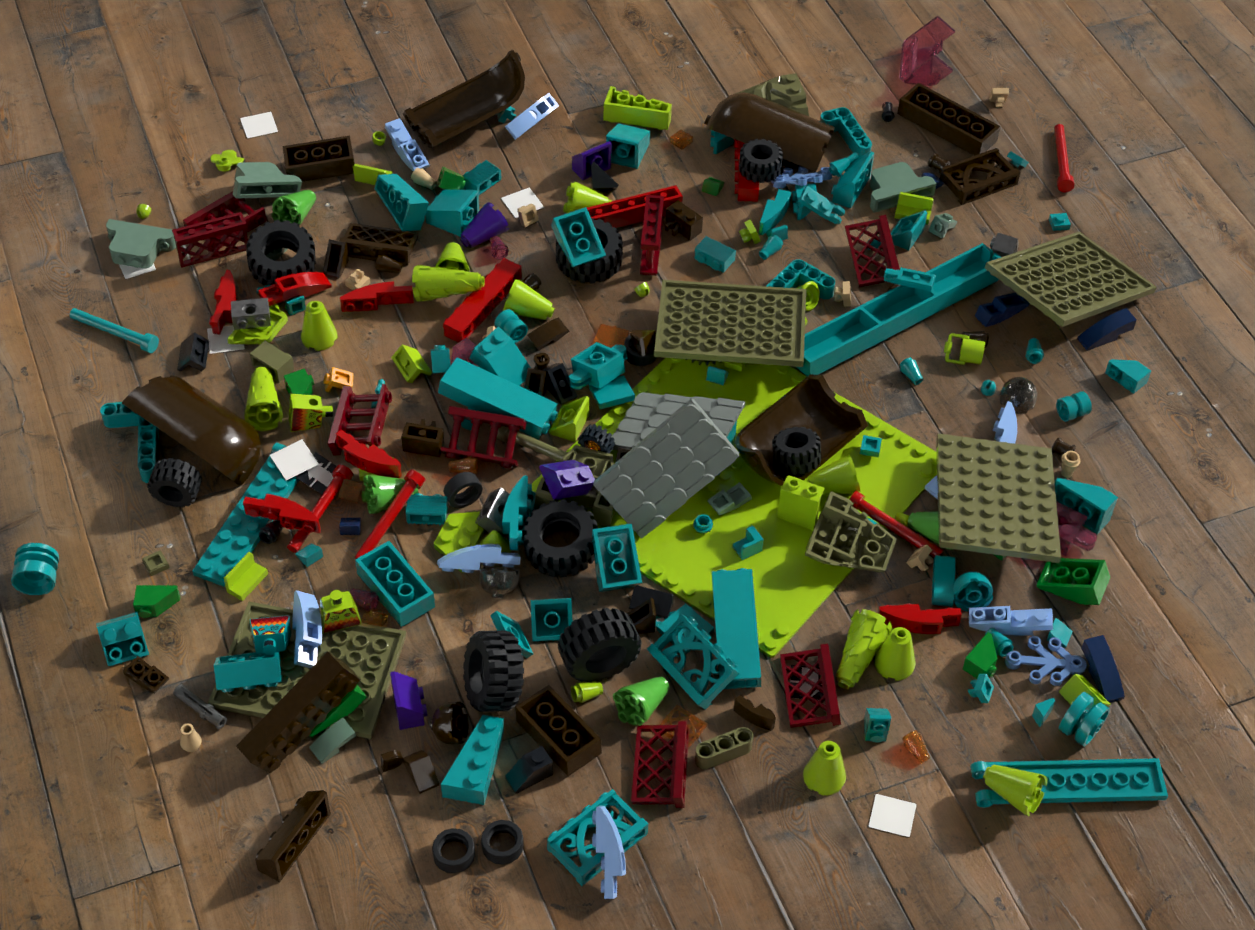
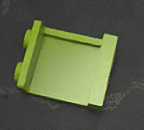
M788 475L781 488L777 518L813 530L821 513L819 505L824 493V487Z

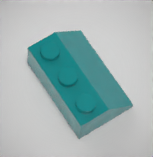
M874 152L859 156L858 159L848 166L844 175L841 174L838 184L834 185L831 191L833 195L832 202L850 209L852 208L871 178Z
M280 651L275 652L273 655L253 652L216 657L214 673L217 690L232 692L238 687L248 690L256 688V685L265 684V687L278 685L277 682H281L282 679Z

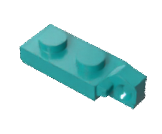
M902 267L900 270L886 268L884 274V281L932 291L936 278L935 274Z

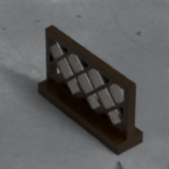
M350 223L344 238H340L339 241L347 243L348 257L377 261L379 255H386L403 265H409L410 255L417 241L418 232Z

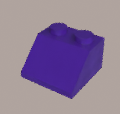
M608 141L572 156V170L584 181L591 177V164L593 162L603 171L611 169L612 143Z
M576 460L539 466L553 500L587 495L594 486L595 479L589 466Z
M395 671L390 672L399 729L424 726V717H427L428 714L426 704H421V699H424L422 686L418 687L417 679Z

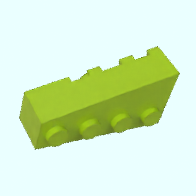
M610 86L604 102L603 120L611 123L617 122L626 125L668 130L671 122L672 104L653 98L647 100L643 95L639 94L633 96L629 94V91H616V87Z

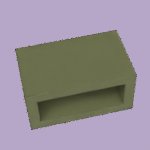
M267 341L261 343L250 353L252 366L255 368H268L270 373H272L273 379L277 382H281L284 379V375L290 374L294 370L292 356Z

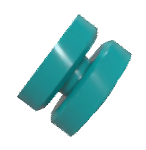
M1082 692L1075 699L1059 725V731L1069 736L1075 733V741L1083 747L1087 746L1099 732L1110 712V708L1101 702L1093 706L1094 697L1086 692Z

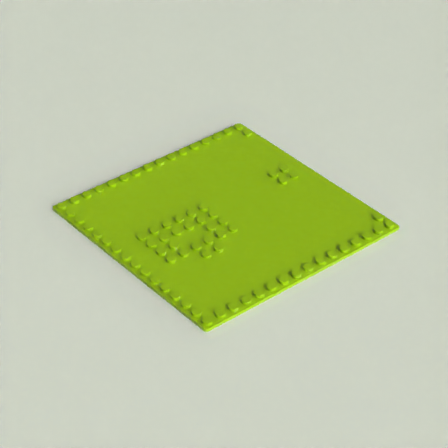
M665 358L632 390L635 398L639 393L645 392L659 395L671 394L685 397L698 396L711 399L724 398L745 401V406L737 419L736 439L739 432L807 376L790 366L746 363L741 372L724 367L725 362L723 361L722 363L716 361V365L709 362L708 366L723 369L729 373L724 385H720L706 380L708 366H706L705 362L699 365L698 361L692 363V359ZM835 393L836 396L834 398L838 402H845L849 406L863 411L868 427L813 473L850 455L857 473L856 477L857 481H859L860 493L865 495L864 500L895 519L896 514L904 513L925 490V485L937 475V452ZM634 401L615 405L596 423V426H602V430L606 429L607 433L613 435ZM863 435L882 438L879 457L860 454ZM578 441L575 442L566 452H569L575 445L580 446L578 444ZM612 450L610 452V454H613L614 464L616 462L618 450ZM739 453V457L724 469L720 475L715 476L714 480L690 497L684 505L669 515L664 522L642 539L633 530L641 574L713 621H715L712 571L721 569L728 571L740 568L752 569L759 651L770 658H774L854 568L823 564L805 556L806 547L813 530L777 518L782 486L774 484L757 474L748 466ZM542 474L532 483V491L535 493L543 477ZM740 482L750 493L752 499L728 513L719 515L707 500L721 490L727 492ZM853 493L838 494V495H841V496H843V497H845V498H847V499H850V497L852 496ZM829 494L822 495L819 505L820 512L822 511ZM586 507L592 513L593 508ZM615 510L610 527L628 524ZM705 514L711 518L713 528L710 532L699 533L694 529L693 522L697 516ZM597 524L598 528H605V527H607V526H603V525ZM879 524V525L882 526L886 531L889 530V529H887L886 527H884L883 525ZM754 526L764 539L763 549L761 552L742 560L733 549V543L746 537V528Z

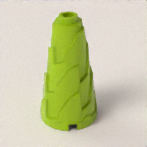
M417 265L413 269L412 283H415V287L412 288L415 300L422 302L481 290V287L485 285V279L478 272Z
M266 367L256 368L251 375V383L244 411L245 421L253 425L254 429L258 431L272 430L278 427V422H282L283 410L278 401L272 373Z
M862 609L861 613L856 610L851 618L852 621L843 656L836 673V680L841 688H853L855 683H858L863 672L869 666L871 660L892 630L891 623L889 622L886 625L884 623L886 618L874 611Z

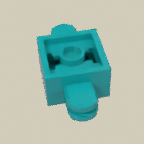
M596 342L571 358L573 373L569 375L571 388L582 389L590 384L600 389L625 372L624 360L627 359L626 347L624 345H615L610 348Z

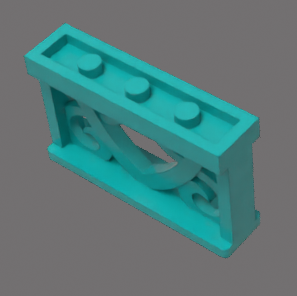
M681 614L676 622L654 644L652 643L647 650L696 704L706 710L711 705L710 702L740 674L736 669L738 665L730 657L726 659L722 655L724 650L715 643L713 645L709 641L711 639L710 635L703 629L700 631L696 627L698 623L690 615L685 617ZM683 628H688L690 636L685 638L683 633L681 636L682 643H679L678 633ZM696 636L702 641V643L694 642ZM673 639L675 645H672L662 651V649ZM685 650L703 651V672L697 669H691L685 673L682 672L686 664ZM679 652L681 656V661L679 663H675L674 658L679 657V655L677 654ZM712 653H713L718 659L712 660ZM723 665L725 668L724 675L719 679L712 678L711 673H721L716 670V667ZM694 674L701 675V679L697 677L695 682L691 680ZM709 681L712 682V683H715V684L706 692V694L703 695L704 691L706 690V688H707V686H708Z
M614 789L608 793H603L593 805L586 806L580 815L569 819L562 829L552 832L547 839V850L564 865L581 886L585 885L602 871L601 858L605 856V853H597L595 856H592V851L590 850H596V847H593L592 844L584 846L587 828L596 827V824H593L592 821L593 811H596V807L605 806L608 809L610 806H614L619 810L617 819H613V810L610 815L621 837L624 853L648 834V822L644 818H640L616 794ZM625 816L633 826L622 822L623 817ZM570 840L572 843L570 845H566V848L575 849L577 847V850L573 852H564L560 848V845L563 844L565 841ZM578 856L582 866L578 867L570 858Z

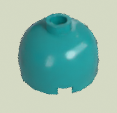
M972 571L963 573L953 584L955 604L963 611L969 612L968 608L987 607L993 600V587L987 577L981 573Z

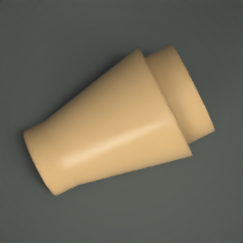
M416 168L411 175V179L415 184L431 190L437 185V181L423 168Z
M1067 451L1062 455V476L1070 478L1079 466L1081 460L1077 452Z
M184 724L181 727L180 746L187 752L196 751L201 745V737L195 731L193 725Z

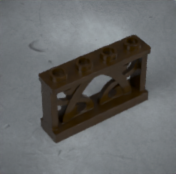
M995 148L943 167L940 179L956 195L958 202L964 205L1018 185L1021 172L1017 168L1014 169L999 153V149ZM972 171L988 173L987 179L983 181L969 179Z

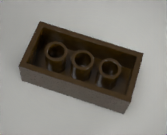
M350 135L283 146L286 174L297 176L302 182L354 174L353 166L355 161Z
M547 685L515 706L516 721L540 747L543 746L549 757L567 776H570L602 754L601 738L550 685Z

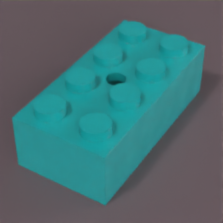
M390 541L355 559L358 576L401 627L435 608L433 591Z

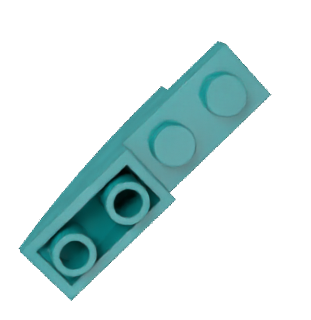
M524 475L512 489L503 512L502 531L503 534H510V550H518V542H522V530H519V526H523V519L527 518V511H531V499H528V495H532V483H528L527 475Z

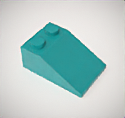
M587 207L553 218L551 227L572 267L606 256Z
M499 326L474 347L469 357L478 367L519 386L526 381L528 368H531L512 338Z
M1057 478L1055 481L1057 510L1098 535L1110 522L1118 497L1100 486Z
M632 524L593 529L595 570L599 592L635 587V585L639 586L642 583Z

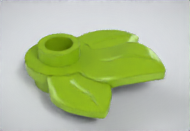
M225 150L222 154L211 155V162L215 163L219 171H229L232 165H237L244 161V158L237 157V153L234 150Z

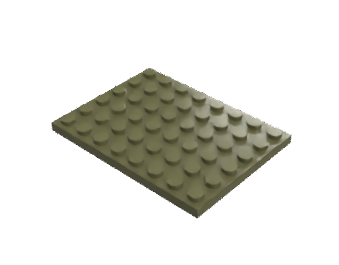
M1076 232L986 262L985 269L991 275L997 277L1006 286H1009L1018 295L1025 298L1031 305L1038 308L1044 315L1050 317L1057 325L1062 327L1150 295L1157 288L1081 232Z
M662 280L654 357L803 367L806 289Z
M937 434L939 547L1059 563L1061 550L1052 449Z
M249 601L227 654L229 656L256 652L251 635L250 619L289 615L292 635L286 650L280 651L281 682H277L278 685L272 687H265V684L256 685V688L248 690L238 687L232 692L217 690L215 684L208 704L213 705L215 709L264 718L311 669L294 664L296 630L292 629V609ZM366 623L324 634L322 631V644L318 646L317 662L327 651L346 663L361 679L357 685L367 696L352 713L344 717L357 737L372 739L391 683L390 672L395 671L406 639V631Z

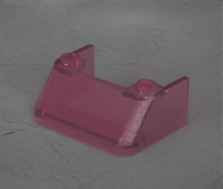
M936 16L903 42L899 79L904 83H920L925 86H933L953 72L952 68L935 55L942 51L943 41L955 33V30L939 16Z

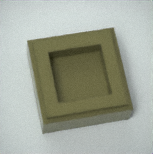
M161 550L142 558L151 576L170 568Z

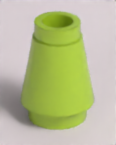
M601 682L576 683L574 686H571V696L574 702L583 703L603 694Z

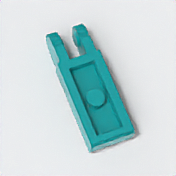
M809 186L803 189L799 199L801 204L825 220L827 219L838 225L841 223L842 219L840 216L845 214V209L835 205Z

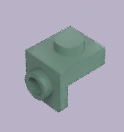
M947 213L935 215L929 232L944 238L948 229L955 228L957 221Z

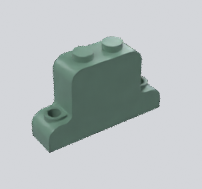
M242 162L237 164L233 195L235 198L280 197L299 192L302 181L297 176L284 175L275 164L270 162Z
M905 162L874 169L870 181V187L873 190L870 208L875 213L896 207L900 192L932 197L935 194L936 182L929 176L917 177L911 167Z
M109 219L106 224L108 237L111 240L109 250L112 261L115 264L144 269L150 268L160 251H172L176 248L172 229Z

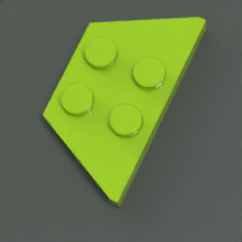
M277 304L269 306L271 326L234 330L227 338L228 343L261 344L264 341L270 343L287 323L288 317L279 309Z
M481 511L449 514L434 542V548L445 556L456 550L478 545L485 532L476 523Z

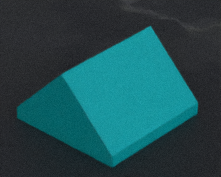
M924 210L901 218L891 230L893 244L909 251L924 231L927 211Z
M572 599L530 600L532 641L559 640L561 633H564V629L570 626L573 621Z

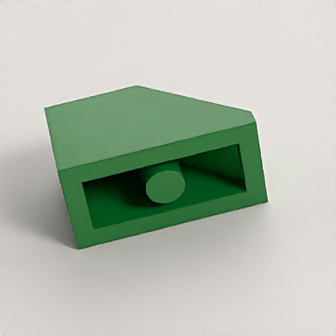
M445 167L441 168L437 180L438 186L446 190H463L466 182L463 175Z
M305 368L284 375L285 388L289 396L290 394H313L312 386L314 385V380L311 374H307Z
M136 585L133 602L134 611L142 618L158 617L180 601L178 586Z
M987 632L964 661L962 670L976 679L979 674H987L991 678L997 670V667H995L997 654L991 633Z

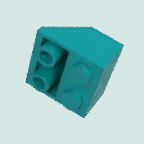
M137 612L96 623L108 666L135 659L137 656L149 655Z

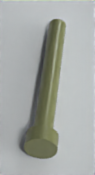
M501 426L499 428L498 440L505 443L508 442L510 432L508 427ZM517 432L515 443L559 462L568 453L521 432Z

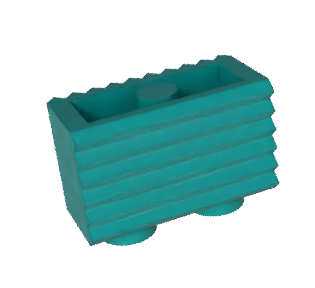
M487 160L477 164L470 172L468 171L463 175L466 181L464 189L477 190L478 195L482 194L501 180V169Z
M705 236L695 247L694 258L698 262L707 264V266L712 267L714 270L724 273L735 261L736 250Z
M420 493L411 495L407 500V523L444 525L447 519V496L441 494L429 496Z

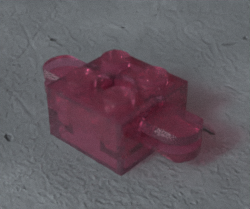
M1056 501L1061 554L1067 556L1073 545L1086 551L1092 550L1097 540V534L1084 528L1088 516Z

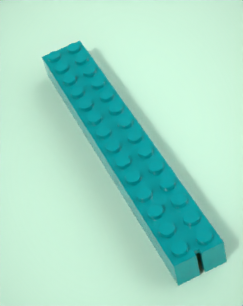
M981 243L927 271L926 273L936 275L932 291L900 285L806 333L804 338L803 367L797 368L806 376L810 374L818 375L998 281L997 277L991 275L985 269L986 262L1001 258V256L997 253L993 254V250Z

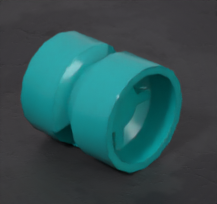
M510 309L502 311L495 319L494 324L496 328L499 326L512 338L514 343L521 341L528 332V327L521 319L519 320V317Z
M1080 391L1071 396L1059 398L1056 402V409L1059 417L1067 422L1090 414L1092 404L1089 396L1084 391Z

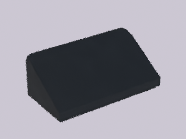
M635 585L629 609L633 610L652 598L654 599L656 616L667 619L673 605L674 595Z

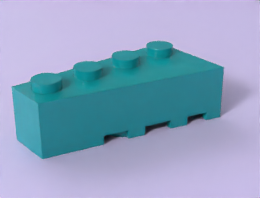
M378 175L374 189L402 231L421 230L429 202L399 175Z
M482 715L441 783L443 798L481 805L485 804L504 735V718Z

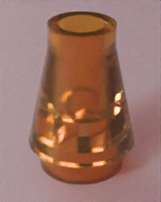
M472 457L450 461L449 472H472L477 474L478 461Z
M914 730L902 738L904 741L903 745L914 755L920 764L930 759L931 756L928 753L921 733L919 734L917 730Z

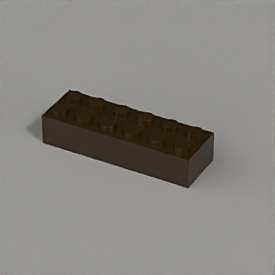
M917 83L899 100L898 115L972 155L986 152L998 140L1001 126L920 83Z
M327 651L236 747L251 764L271 773L278 769L281 762L295 751L296 746L303 739H306L319 723L326 719L327 714L337 707L349 692L356 688L357 683L361 679L346 663Z

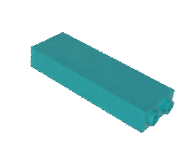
M456 357L440 380L439 394L475 411L522 418L526 421L525 430L520 429V431L538 440L542 434L546 435L550 427L549 423L554 422L558 415L556 411L558 403Z
M740 568L728 571L723 569L712 571L716 644L724 650L722 655L726 659L730 657L738 665L736 669L740 673L724 689L761 687L752 569ZM718 665V671L721 672L719 673V678L725 673L723 665Z

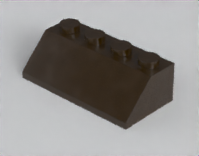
M307 791L303 797L297 800L290 815L287 814L284 817L282 825L277 832L274 831L271 834L265 848L258 851L255 858L258 871L281 882L331 814L326 791Z

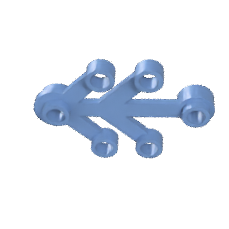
M798 166V172L794 175L792 168H784L783 174L776 177L775 180H771L774 188H784L786 184L803 186L807 185V182L821 183L823 180H831L832 174L829 171V167H822L819 172L808 173L807 168Z
M1037 636L1029 638L1028 647L1035 650L1042 657L1021 656L1019 652L1011 651L1005 658V665L1012 670L1018 669L1021 664L1043 666L1039 670L1031 671L1029 681L1033 684H1039L1042 678L1056 667L1064 669L1061 672H1053L1051 674L1050 683L1054 686H1060L1062 681L1070 674H1081L1086 669V661L1080 656L1071 655L1061 646L1062 642L1058 638H1051L1048 648L1059 654L1063 659H1057L1041 645V639Z

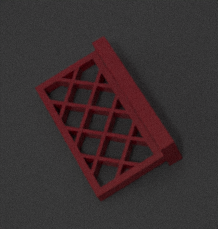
M242 212L173 229L172 233L181 268L246 251L248 241L247 225ZM240 231L238 235L234 234L233 232ZM224 235L221 239L215 238L217 236ZM229 236L234 238L231 243L225 242ZM207 239L203 244L198 242ZM239 240L244 242L245 244L241 246H235ZM212 241L217 243L213 248L208 246ZM189 244L186 249L183 248V247H180V246ZM222 245L227 247L225 250H218ZM194 246L200 247L196 253L191 251ZM204 250L210 251L207 255H200ZM187 254L192 256L191 259L183 261Z
M886 215L879 216L877 220L845 226L859 287L887 282L884 281V277L877 275L881 269L885 271L886 268L900 270ZM871 226H877V231L874 234L867 231V229ZM857 229L860 231V234L855 237L850 234V230ZM863 234L871 237L868 243L860 240ZM874 239L881 242L878 249L870 245ZM856 243L865 246L861 252L854 249ZM867 248L875 252L871 258L864 255ZM878 254L885 258L882 263L874 260ZM860 258L868 261L864 267L857 264ZM871 263L878 266L875 272L867 269ZM864 272L871 275L869 280H861Z
M828 643L820 644V649L780 654L790 728L832 722L833 726L841 725ZM818 656V661L813 666L806 662L809 657ZM794 659L798 663L792 669L785 664V660ZM801 665L810 669L804 676L797 672ZM813 672L821 676L816 683L808 679ZM793 675L801 679L796 686L788 682ZM804 682L812 686L807 694L799 689ZM816 689L824 694L819 701L811 697ZM795 693L803 696L798 704L791 700ZM807 700L815 704L810 711L802 707ZM820 707L827 712V716L817 717L814 713ZM798 710L806 714L801 720L793 719Z
M678 721V725H637L631 796L632 805L675 804L676 808L685 807L689 744L687 721ZM642 732H652L654 736L645 742L642 739ZM666 732H674V737L668 742L661 737ZM659 739L664 746L655 751L650 745ZM648 749L653 755L644 761L640 754ZM669 749L673 752V756L665 761L660 755ZM658 758L663 764L654 771L649 764ZM646 767L652 774L643 781L639 777V773ZM667 767L672 772V775L664 780L658 774ZM656 777L661 784L652 790L647 784ZM643 787L650 792L645 798H637V792ZM666 787L670 790V798H661L657 793Z

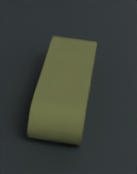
M741 727L699 743L695 752V764L701 769H709L748 754L752 750L753 732L749 728Z

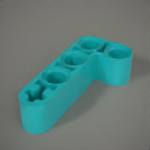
M840 107L821 113L820 121L834 126V132H839L852 153L856 152L859 157L871 152V140L849 109Z

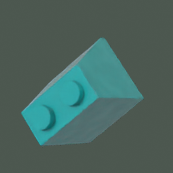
M618 123L606 135V142L610 141L612 143L611 163L638 169L650 144V131Z
M443 190L428 206L425 214L426 223L460 236L479 212L478 191Z

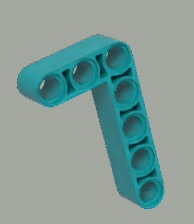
M796 259L784 268L766 287L797 288L808 281H813L819 287L820 298L831 299L834 296L835 279L807 262Z
M122 402L104 404L100 408V413L106 427L138 426V469L141 480L148 483L154 466L159 461V429L138 414H135L123 405Z

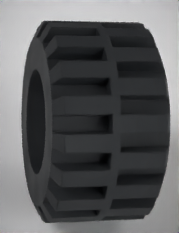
M754 139V141H748L740 149L739 172L747 180H752L755 183L775 180L781 172L783 157L781 148L770 140Z
M805 427L786 428L774 436L772 440L773 461L778 470L784 471L786 474L801 475L805 474V472H811L812 469H816L820 465V437L812 429H806Z
M173 458L168 460L162 459L155 464L147 488H149L148 491L152 494L151 496L156 498L157 501L168 506L182 508L190 506L191 503L195 502L202 483V476L194 466L189 465L187 462Z

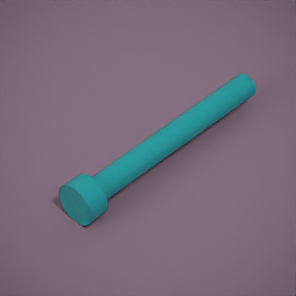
M76 308L70 311V318L140 345L143 351L153 353L158 347L159 338L153 334H140Z

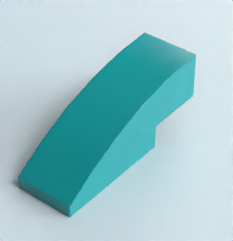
M778 189L775 201L767 200L760 221L759 235H764L783 219L790 206L792 192Z

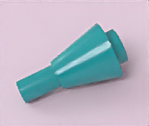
M854 152L847 158L829 163L830 173L833 176L840 177L850 163L859 158L857 153Z

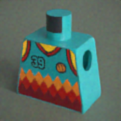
M289 615L250 619L251 635L256 653L273 655L275 652L286 650L292 635Z

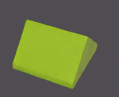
M584 396L562 405L548 432L551 435L576 442L589 416V397Z

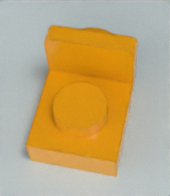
M332 367L329 374L326 373L324 376L323 384H325V391L329 392L332 386L343 389V386H351L352 388L353 373Z

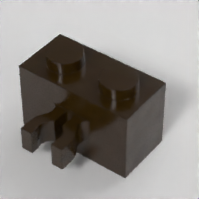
M677 200L666 208L665 230L673 229V236L680 233L691 241L702 233L703 217Z
M421 419L420 424L406 422L401 436L402 449L404 452L440 457L441 447L444 446L443 428L436 427V421H432L430 426H426L425 419Z

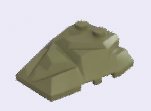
M796 73L774 77L738 92L758 95L809 116L806 93Z
M831 491L817 519L806 547L805 556L823 564L884 573L897 539L878 523L874 525L868 520V515L864 511L860 513L852 506L854 504L852 501Z

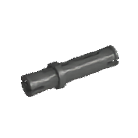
M182 684L174 689L173 695L199 713L200 718L208 720L217 729L224 727L227 718L217 712L213 705L205 703Z

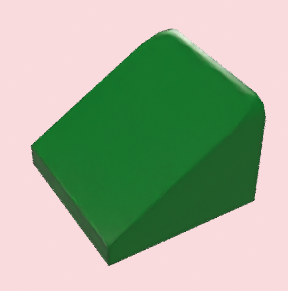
M709 177L703 182L702 192L717 196L725 182Z

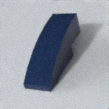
M1016 292L996 296L993 302L980 305L975 317L985 327L992 326L1019 313L1028 307L1030 303Z
M1125 308L1098 321L1081 333L1077 339L1088 351L1118 339V335L1134 330L1137 319Z
M1104 635L1084 639L1081 649L1090 665L1088 671L1098 691L1108 702L1124 699L1125 695L1119 672Z

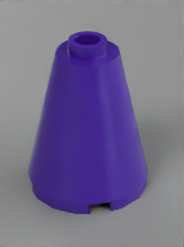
M487 202L460 234V241L465 247H475L509 230V228H506L508 223L498 209L495 211L492 208L494 206L492 203Z

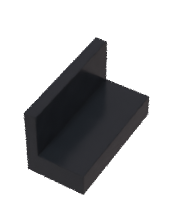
M195 332L181 343L177 370L181 372L190 365L199 371H203L206 368L209 340Z

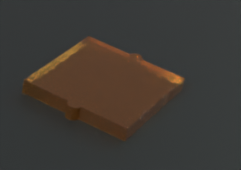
M600 324L593 344L598 342L610 348L615 345H624V341L629 335V330Z

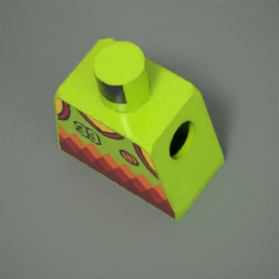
M290 394L288 419L291 432L320 428L322 417H333V407L322 406L320 396Z
M333 590L330 595L320 599L319 610L323 634L361 625L357 606L349 591Z

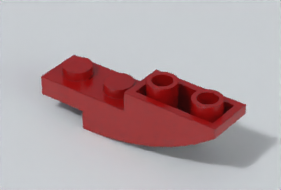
M228 269L224 276L221 277L218 289L214 292V299H216L217 304L215 313L210 317L209 321L213 334L217 335L221 334L226 322L233 323L231 301H237L234 278Z
M301 272L275 279V284L258 290L260 298H268L269 306H272L295 296L308 297L329 289L332 285L322 272Z
M394 281L364 286L340 297L342 312L378 310V305L414 303L412 285L395 286Z
M343 430L336 433L337 445L344 451L345 461L375 475L392 478L402 477L400 462L396 458L389 456L385 450L379 449L374 444L367 448L365 444L359 443L351 434H347Z
M266 494L264 500L245 497L243 501L246 515L280 520L281 527L290 530L297 529L308 533H320L321 531L319 519L311 511L289 499Z
M909 603L894 606L885 605L878 608V614L886 618L884 622L886 625L890 622L892 628L903 627L911 633L941 634L942 627L959 626L962 616L961 608L926 609L920 611L919 604Z

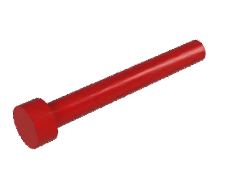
M1057 124L1054 127L1060 175L1057 179V187L1059 191L1066 193L1074 189L1075 183L1069 171L1064 126Z
M337 465L332 472V481L311 510L318 519L321 518L342 485H347L354 476L352 470L347 466ZM298 530L287 545L288 550L297 553L310 533Z
M412 469L408 471L404 477L405 484L354 557L355 559L375 549L416 488L420 489L425 483L426 479L423 475Z
M855 491L849 500L854 503L852 506L856 510L864 511L868 517L917 548L928 545L932 549L929 554L931 557L934 558L935 555H942L944 550L865 501V495Z

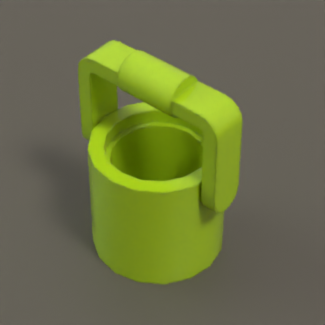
M951 333L948 337V342H945V361L959 365H965V362L981 365L985 341L969 339L970 336ZM952 337L962 338L959 361L949 359L953 344Z

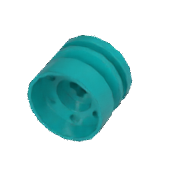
M27 543L20 546L15 553L11 577L12 586L16 590L28 595H44L51 592L56 583V571L59 562L58 552L49 545L42 543Z

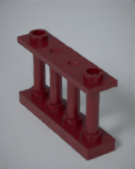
M232 191L183 219L185 227L225 215L234 214L232 211L239 207L248 214V216L244 217L247 232L262 225L267 220L265 208L261 207L254 211L246 204L245 198H235ZM236 231V232H233V233L236 234V235H238V234L240 233V231ZM224 235L217 236L215 238L221 239ZM229 236L225 242L231 243L234 238ZM212 241L208 246L213 248L217 243Z
M646 195L641 238V275L657 276L664 196Z
M382 384L380 394L356 395L353 393L351 386H343L327 443L333 456L341 455L342 449L337 445L336 433L340 430L346 433L349 431L370 430L368 437H354L355 440L369 445V447L373 444L377 447L381 445L384 422L389 403L392 402V393L388 390L386 384ZM378 401L376 408L353 409L356 402ZM374 416L372 422L349 423L352 417Z
M449 406L448 414L453 417L454 424L449 448L441 447L440 450L445 454V457L456 459L458 456L501 464V467L512 469V466L518 467V462L512 459L517 432L520 429L525 430L526 421L524 419ZM464 420H470L473 424L467 451L456 449L461 423ZM483 423H488L491 427L486 455L475 453L480 425ZM501 426L508 427V430H510L504 458L493 456L498 430Z

